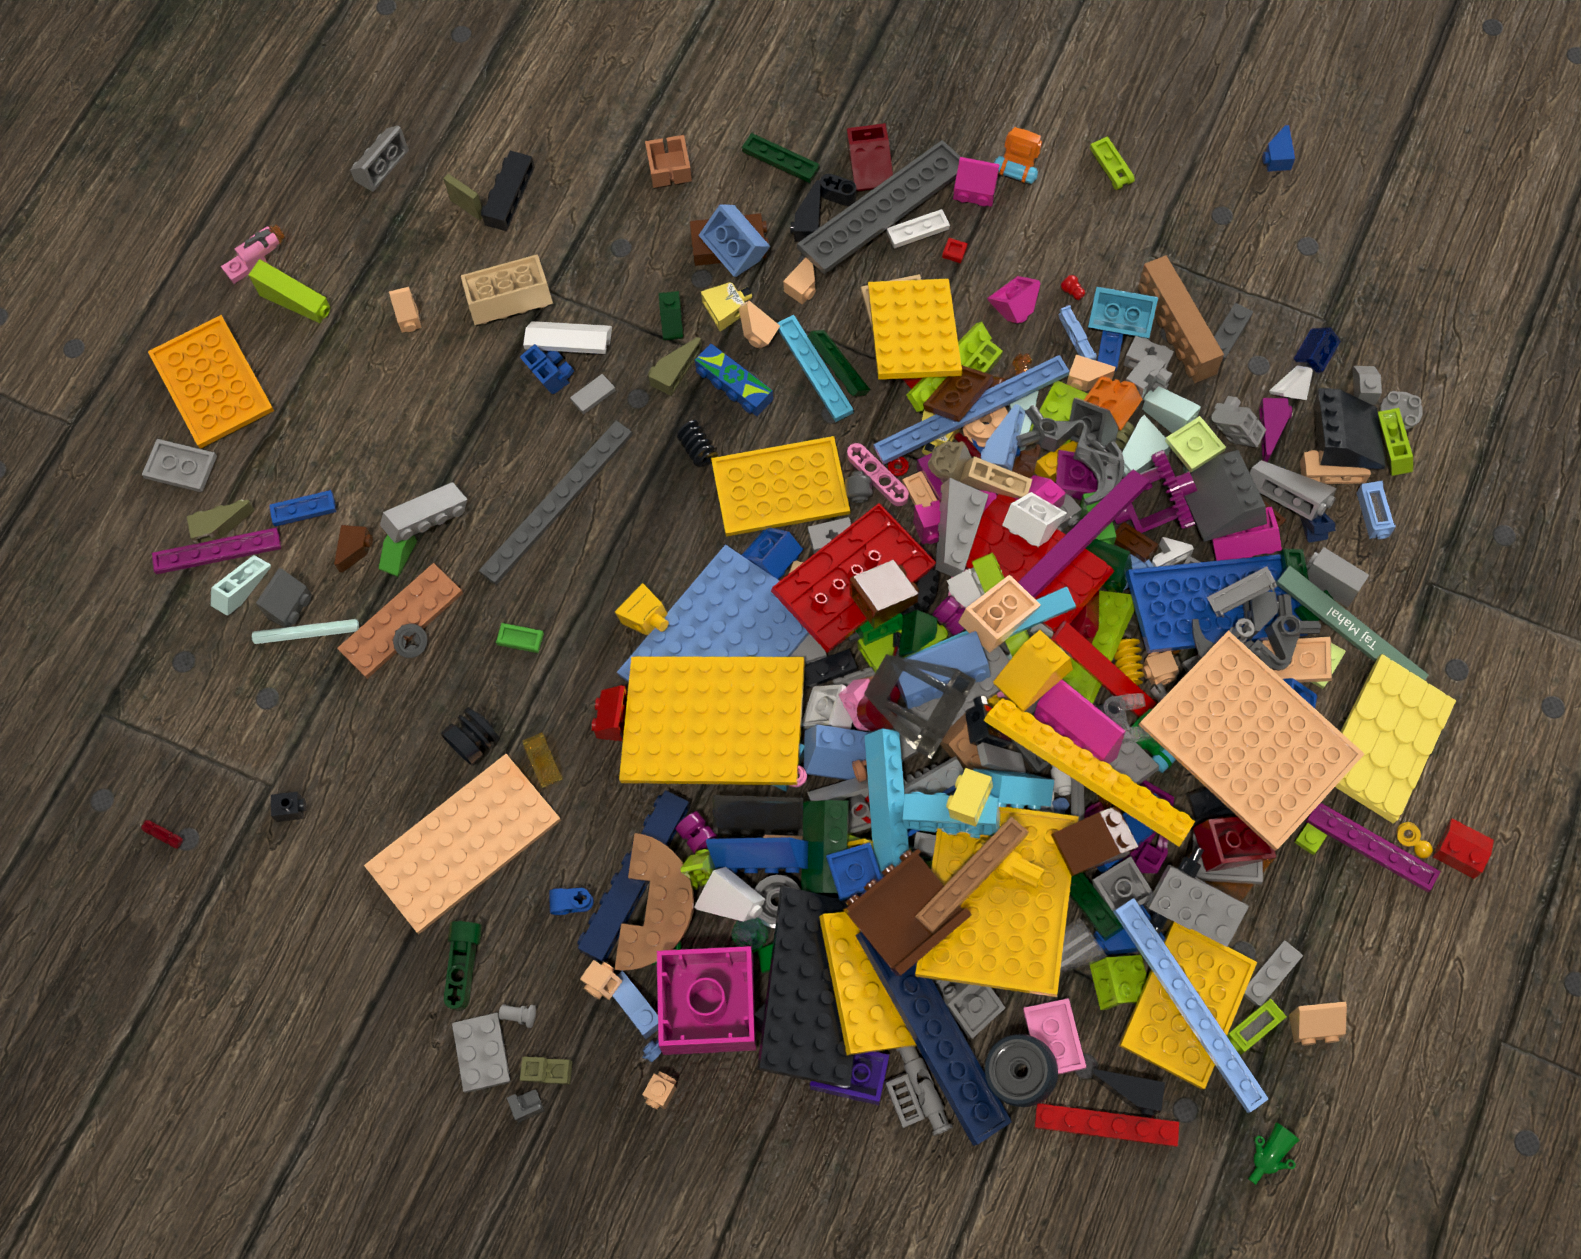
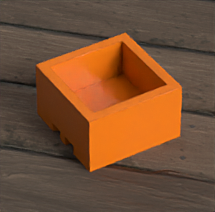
M1100 376L1084 399V401L1110 410L1120 431L1143 400L1134 383L1127 381L1120 383L1117 379L1112 381L1111 378Z

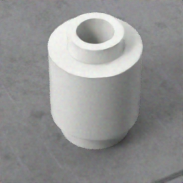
M1052 765L1050 771L1052 779L1055 780L1054 792L1059 793L1061 796L1070 795L1071 777Z

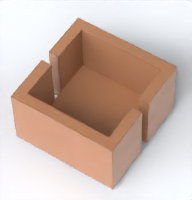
M684 135L667 138L669 153L664 151L663 138L645 141L653 188L671 185V181H674V184L692 181Z

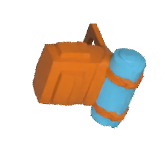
M1014 127L1006 137L1004 145L1006 152L1004 156H999L994 162L999 164V175H1004L1023 183L1033 184L1038 174L1037 168L1033 166L1035 158H1038L1041 151V136L1028 130Z

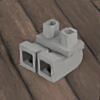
M1147 355L1140 360L1126 378V381L1134 383L1141 398L1144 399L1145 394L1150 390L1154 391L1158 386L1167 390L1172 373L1164 369L1166 362L1161 359L1158 362L1154 356Z
M1227 396L1224 404L1217 403L1212 414V420L1217 424L1222 433L1226 435L1227 439L1232 443L1258 447L1266 429L1250 408L1239 407L1241 401L1237 397Z

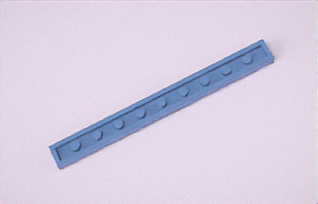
M1060 355L986 390L959 422L936 414L875 443L874 449L884 465L1068 376L1070 371Z

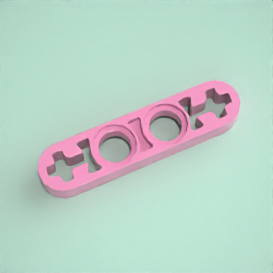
M854 443L848 447L847 457L849 462L858 471H863L864 475L870 476L872 484L893 505L903 506L908 502L909 492L907 488L862 444ZM853 451L856 453L860 451V457L858 455L853 456ZM871 463L877 468L873 472H868L865 466ZM886 477L890 479L891 483L887 486H882L879 480ZM903 493V498H895V494Z

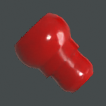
M1069 275L1060 285L1063 292L1069 293L1076 300H1080L1085 296V290L1081 287L1075 275Z

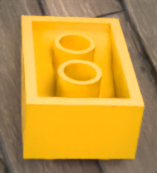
M1039 630L1020 647L993 681V684L1024 712L1073 670L1071 658Z

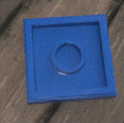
M871 843L826 855L840 901L848 899L854 894L861 895L866 891L863 887L872 879L878 881L881 878Z

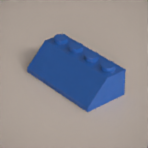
M790 837L706 839V845L717 869L727 867L734 874H737V870H744L746 874H758L759 869H765V873L776 874L779 873V869H786V873H799V869H808V841Z

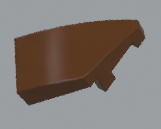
M1036 445L1034 449L1029 451H1020L1012 472L1031 478L1034 475L1036 462L1041 452L1040 445Z

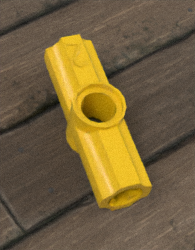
M981 840L978 843L974 855L983 847L986 841ZM1012 851L995 869V872L1006 879L1011 880L1014 878L1036 889L1043 878L1045 869L1024 860L1019 853Z

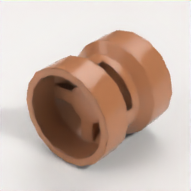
M866 759L852 761L857 781L859 783L866 781L868 778Z

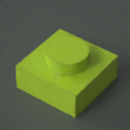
M1307 823L1294 843L1315 855L1327 835Z

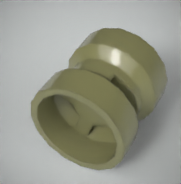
M1129 422L1124 425L1121 431L1118 430L1115 443L1120 449L1126 447L1129 441L1128 438L1131 437L1135 430L1134 426Z

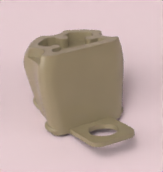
M947 441L932 450L928 467L942 483L946 482L949 478L960 482L965 463L971 459V455L964 442L955 443Z

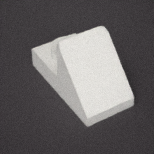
M1162 537L1159 546L1163 552L1153 557L1152 565L1154 567L1175 565L1187 559L1188 556L1191 557L1194 548L1190 544Z

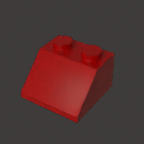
M625 686L601 690L600 698H596L595 710H598L597 718L592 720V731H594L597 739L623 741L627 705Z
M1451 818L1432 857L1475 879L1483 872L1492 854L1494 840Z

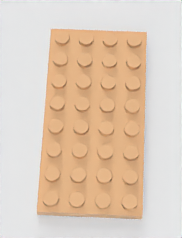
M505 754L364 866L414 930L420 934L559 823L561 819L509 756Z

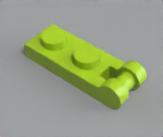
M1108 136L1090 144V150L1112 181L1115 190L1122 188L1126 183L1129 185L1135 182L1133 173Z

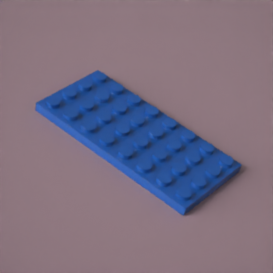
M1281 555L1128 570L1125 574L1147 653L1196 648L1192 633V619H1199V626L1204 637L1216 644L1231 627H1235L1238 620L1244 618L1243 604L1224 613L1225 617H1217L1207 597L1265 567H1268L1274 580L1277 581L1284 572ZM1278 585L1274 588L1276 600L1278 595L1288 594ZM1291 596L1292 615L1300 619L1294 610L1302 604ZM1279 610L1251 639L1253 642L1256 640H1269L1265 628L1279 616ZM1284 624V628L1290 632L1289 626Z

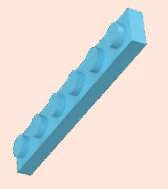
M792 315L778 322L777 324L780 325L779 333L834 421L837 422L853 414L854 409L796 317Z

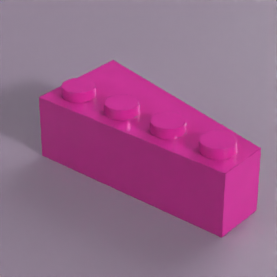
M979 490L986 494H989L983 510L984 512L985 509L991 504V502L994 499H996L997 495L996 493ZM939 500L932 501L930 503L931 506L923 508L922 504L915 505L913 524L922 545L926 543L934 544L939 541L938 524L940 523L941 511H939Z

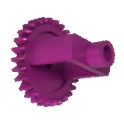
M1164 450L1154 453L1151 458L1153 463H1155V467L1140 473L1150 482V485L1145 490L1153 487L1152 482L1165 479L1166 481L1163 483V486L1168 485L1169 489L1166 493L1172 494L1169 501H1175V504L1139 520L1131 503L1115 519L1117 525L1131 519L1135 529L1140 533L1176 518L1183 529L1195 525L1184 498L1198 491L1190 472L1175 477Z

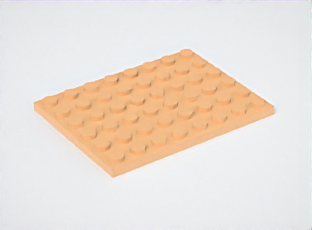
M1229 631L1138 724L1275 851L1364 755L1356 745Z

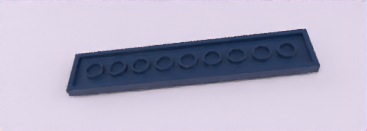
M861 932L855 935L972 1145L980 1144L1012 1122L999 1098L995 1096L988 1086L984 1071L932 979L915 976L917 962L901 976H896Z

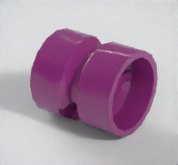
M950 595L941 602L932 616L938 618L937 621L940 624L945 623V628L955 636L964 629L958 622L965 608H959L960 603Z
M697 811L685 817L675 828L683 840H688L687 845L694 854L699 850L708 848L706 839H717L716 833L710 826H705V819Z

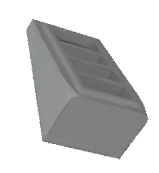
M902 1073L884 1081L903 1128L925 1119L907 1073ZM904 1082L905 1086L893 1090L892 1086ZM908 1091L909 1095L897 1100L896 1095ZM910 1100L913 1103L902 1109L900 1108L901 1104L906 1103ZM916 1110V1114L904 1118V1113Z

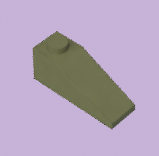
M701 338L693 339L660 359L656 366H652L648 373L650 386L672 396L701 352Z

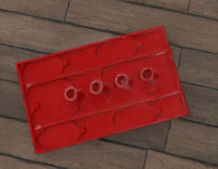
M998 494L981 516L965 569L974 568L972 561L993 552L1004 578L1010 575L1019 582L1066 534L1056 529L1050 539L1039 547L1029 544L1026 539L1011 533L1008 528L1002 526L1011 503L1017 500L1010 496ZM1084 549L1034 598L1037 600L1067 587L1076 608L1041 624L1054 633L1063 621L1070 624L1113 574V568L1087 549Z
M878 503L774 585L771 592L828 653L868 621L850 597L851 577L894 560L897 565H901L904 568L909 582L915 583L934 568L936 562Z

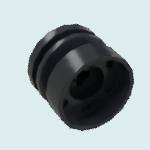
M467 707L463 712L469 720L459 715L457 719L462 727L458 728L451 723L440 734L467 763L473 766L483 757L478 747L482 745L490 750L492 746L487 738L494 743H497L500 738L495 733L493 726L481 714Z

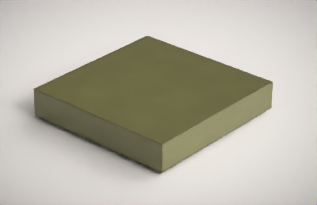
M447 174L443 179L450 201L480 221L482 219V206L478 193L450 174Z

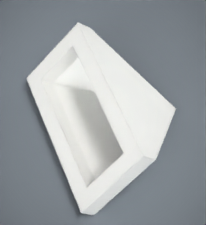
M1296 366L1269 390L1270 394L1307 400L1312 369Z

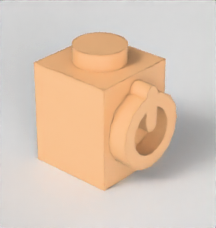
M1171 651L1149 654L1142 668L1144 677L1149 679L1151 685L1160 683L1166 685L1173 682L1179 670Z
M594 960L580 978L586 984L583 989L599 1000L602 996L610 1000L622 983V980L613 973L614 968L609 964L603 962L601 965Z
M660 1071L657 1075L653 1074L642 1094L646 1099L645 1103L657 1110L659 1107L666 1109L677 1089L675 1087L677 1081Z

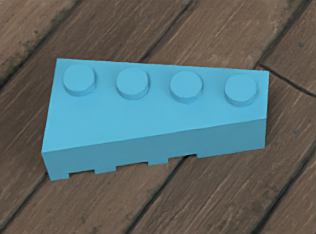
M912 792L911 794H905L903 823L906 829L936 832L938 828L949 835L966 832L970 834L971 838L978 839L980 834L992 837L1000 829L998 798H994L989 795L975 827L950 818L948 808H946L949 796L945 793L925 795L922 792Z

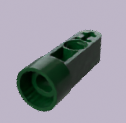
M450 922L448 942L451 944L444 1003L454 1011H463L469 1005L476 946L480 945L482 925L478 923ZM458 952L467 953V956L458 955ZM459 971H463V980L460 982H456V973ZM461 997L460 1001L452 1002L453 998Z

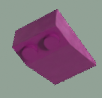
M1058 450L1056 484L1067 495L1082 500L1083 494L1096 492L1098 482L1093 471L1082 461L1073 459L1075 452Z

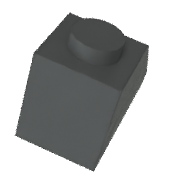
M1265 592L1243 604L1244 618L1250 620L1255 627L1253 635L1247 639L1251 640L1278 613L1279 602L1276 600V592Z

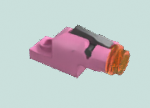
M270 225L256 232L244 243L234 248L238 256L221 266L233 284L249 275L259 259L267 263L264 256L282 243V240L285 238L284 234L277 225Z

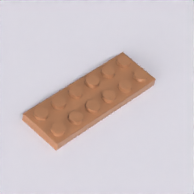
M433 563L337 649L368 679L397 653L392 639L394 638L395 631L401 625L412 623L424 629L459 598L463 592ZM413 635L410 637L403 636L404 640L407 641L406 644L412 640Z

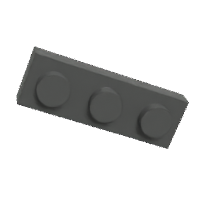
M1237 303L1233 305L1214 336L1224 353L1223 362L1253 314V311Z

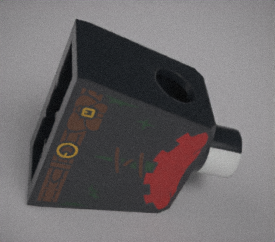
M979 696L974 698L975 707L965 714L970 744L977 746L981 743H987L1000 748L1011 744V738L984 721L986 715L993 708L988 705L986 697Z

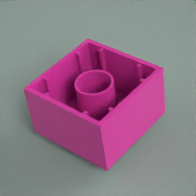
M751 946L657 951L659 1048L663 1055L757 1051L754 1018V963Z

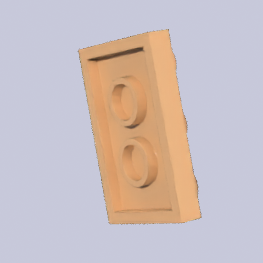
M1299 638L1289 666L1284 670L1273 671L1281 679L1293 678L1299 683L1332 681L1331 638ZM1264 640L1263 644L1276 655L1270 641Z

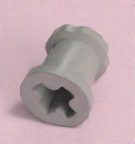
M1245 618L1238 620L1235 627L1229 629V632L1236 638L1241 636L1238 640L1242 643H1245L1247 638L1252 636L1255 631L1254 624Z

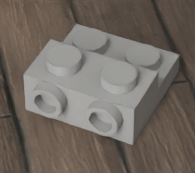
M957 983L955 986L947 987L942 993V999L951 1015L956 1019L966 1035L972 1039L1005 1009V1006L991 987Z

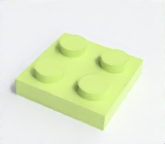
M1200 416L1165 439V442L1190 472L1215 458L1226 449V446Z

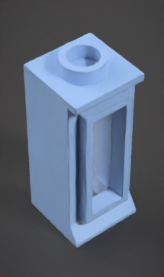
M1383 481L1361 484L1357 491V497L1369 538H1388L1396 525H1394L1383 489Z

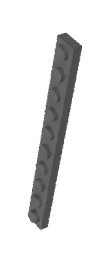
M615 421L479 569L480 574L494 585H497L633 436L632 431L618 421Z

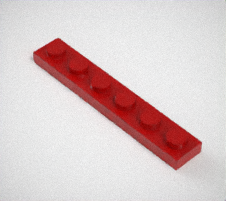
M1040 1103L1036 1105L1034 1128L1171 1147L1178 1146L1179 1122Z

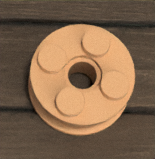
M1002 407L963 426L964 436H967L972 443V439L975 440L978 447H985L987 440L1008 414L1006 408Z

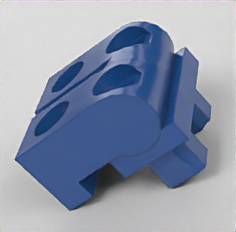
M534 344L520 356L551 394H555L570 383L567 379L573 374L574 370L566 361L558 368L555 366L563 358L558 351H549L545 354Z

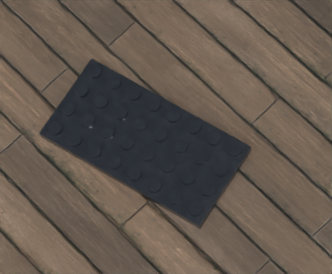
M785 886L780 888L757 1070L843 1088L850 1087L854 1055H847L819 918L822 914L844 912L843 909L848 906L845 903L846 900L840 901L837 898Z

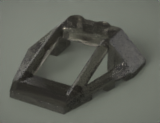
M886 654L864 694L913 749L931 759L965 703L976 679L956 668ZM922 670L942 675L951 679L948 684H945L944 682L934 678L933 676L923 672ZM903 671L943 692L928 721L888 700ZM893 713L921 727L922 730L918 737Z

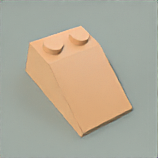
M1008 575L968 606L958 623L969 633L976 631L981 645L990 653L1018 629L1041 604L1015 579Z

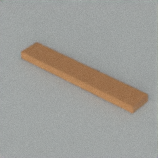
M1010 817L915 916L916 919L934 934L1029 835V831L1014 818Z

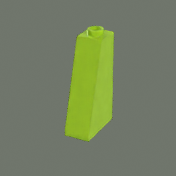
M259 259L249 273V277L259 296L318 323H321L328 316L331 307L326 297Z
M937 622L935 639L917 652L946 640L948 633L945 627ZM893 634L868 645H864L861 639L858 640V650L868 665L874 669L875 676H878V678L887 674L894 651ZM906 655V656L901 657V658H900V661L903 660V659H905V657H907V656H909V655Z

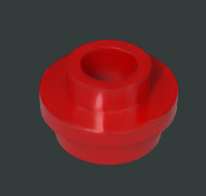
M901 456L888 462V470L894 476H903L907 473L909 464L904 457ZM900 465L902 468L896 469L895 466Z

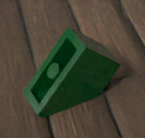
M679 291L659 293L663 341L683 339Z
M919 610L903 615L899 656L903 657L915 653L934 640L937 633L938 618Z

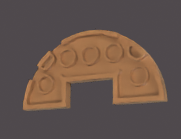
M638 833L634 834L628 878L650 881L644 926L621 924L614 969L619 971L645 968L657 962V951L674 950L689 927L694 907L692 882L681 873L680 868L683 863L680 858L662 842Z

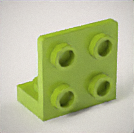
M1141 955L1106 957L1090 964L1100 1010H1107L1120 1004L1136 1003L1147 980Z

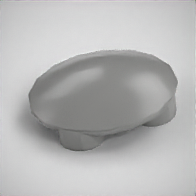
M1390 392L1383 399L1380 406V411L1399 408L1405 430L1418 424L1423 415L1421 399L1407 392Z

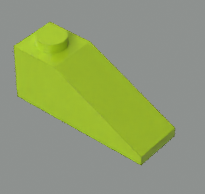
M986 339L964 366L989 374L1002 358L1003 350Z
M1395 408L1378 412L1391 475L1413 472V454L1400 409Z
M703 849L697 851L695 855H690L680 869L682 874L693 882L698 883V886H704L713 870L717 868L714 866L709 850Z

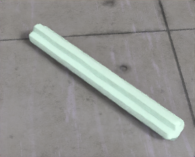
M357 619L254 631L252 632V641L254 644L356 632L359 629V622Z

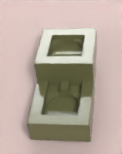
M522 1057L520 1081L570 1085L572 1061L546 1059L544 1057Z

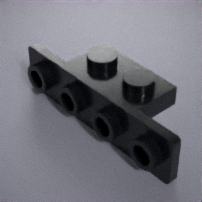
M1206 787L1186 794L1193 813L1190 818L1195 821L1190 831L1194 830L1193 828L1196 825L1209 819L1235 814Z

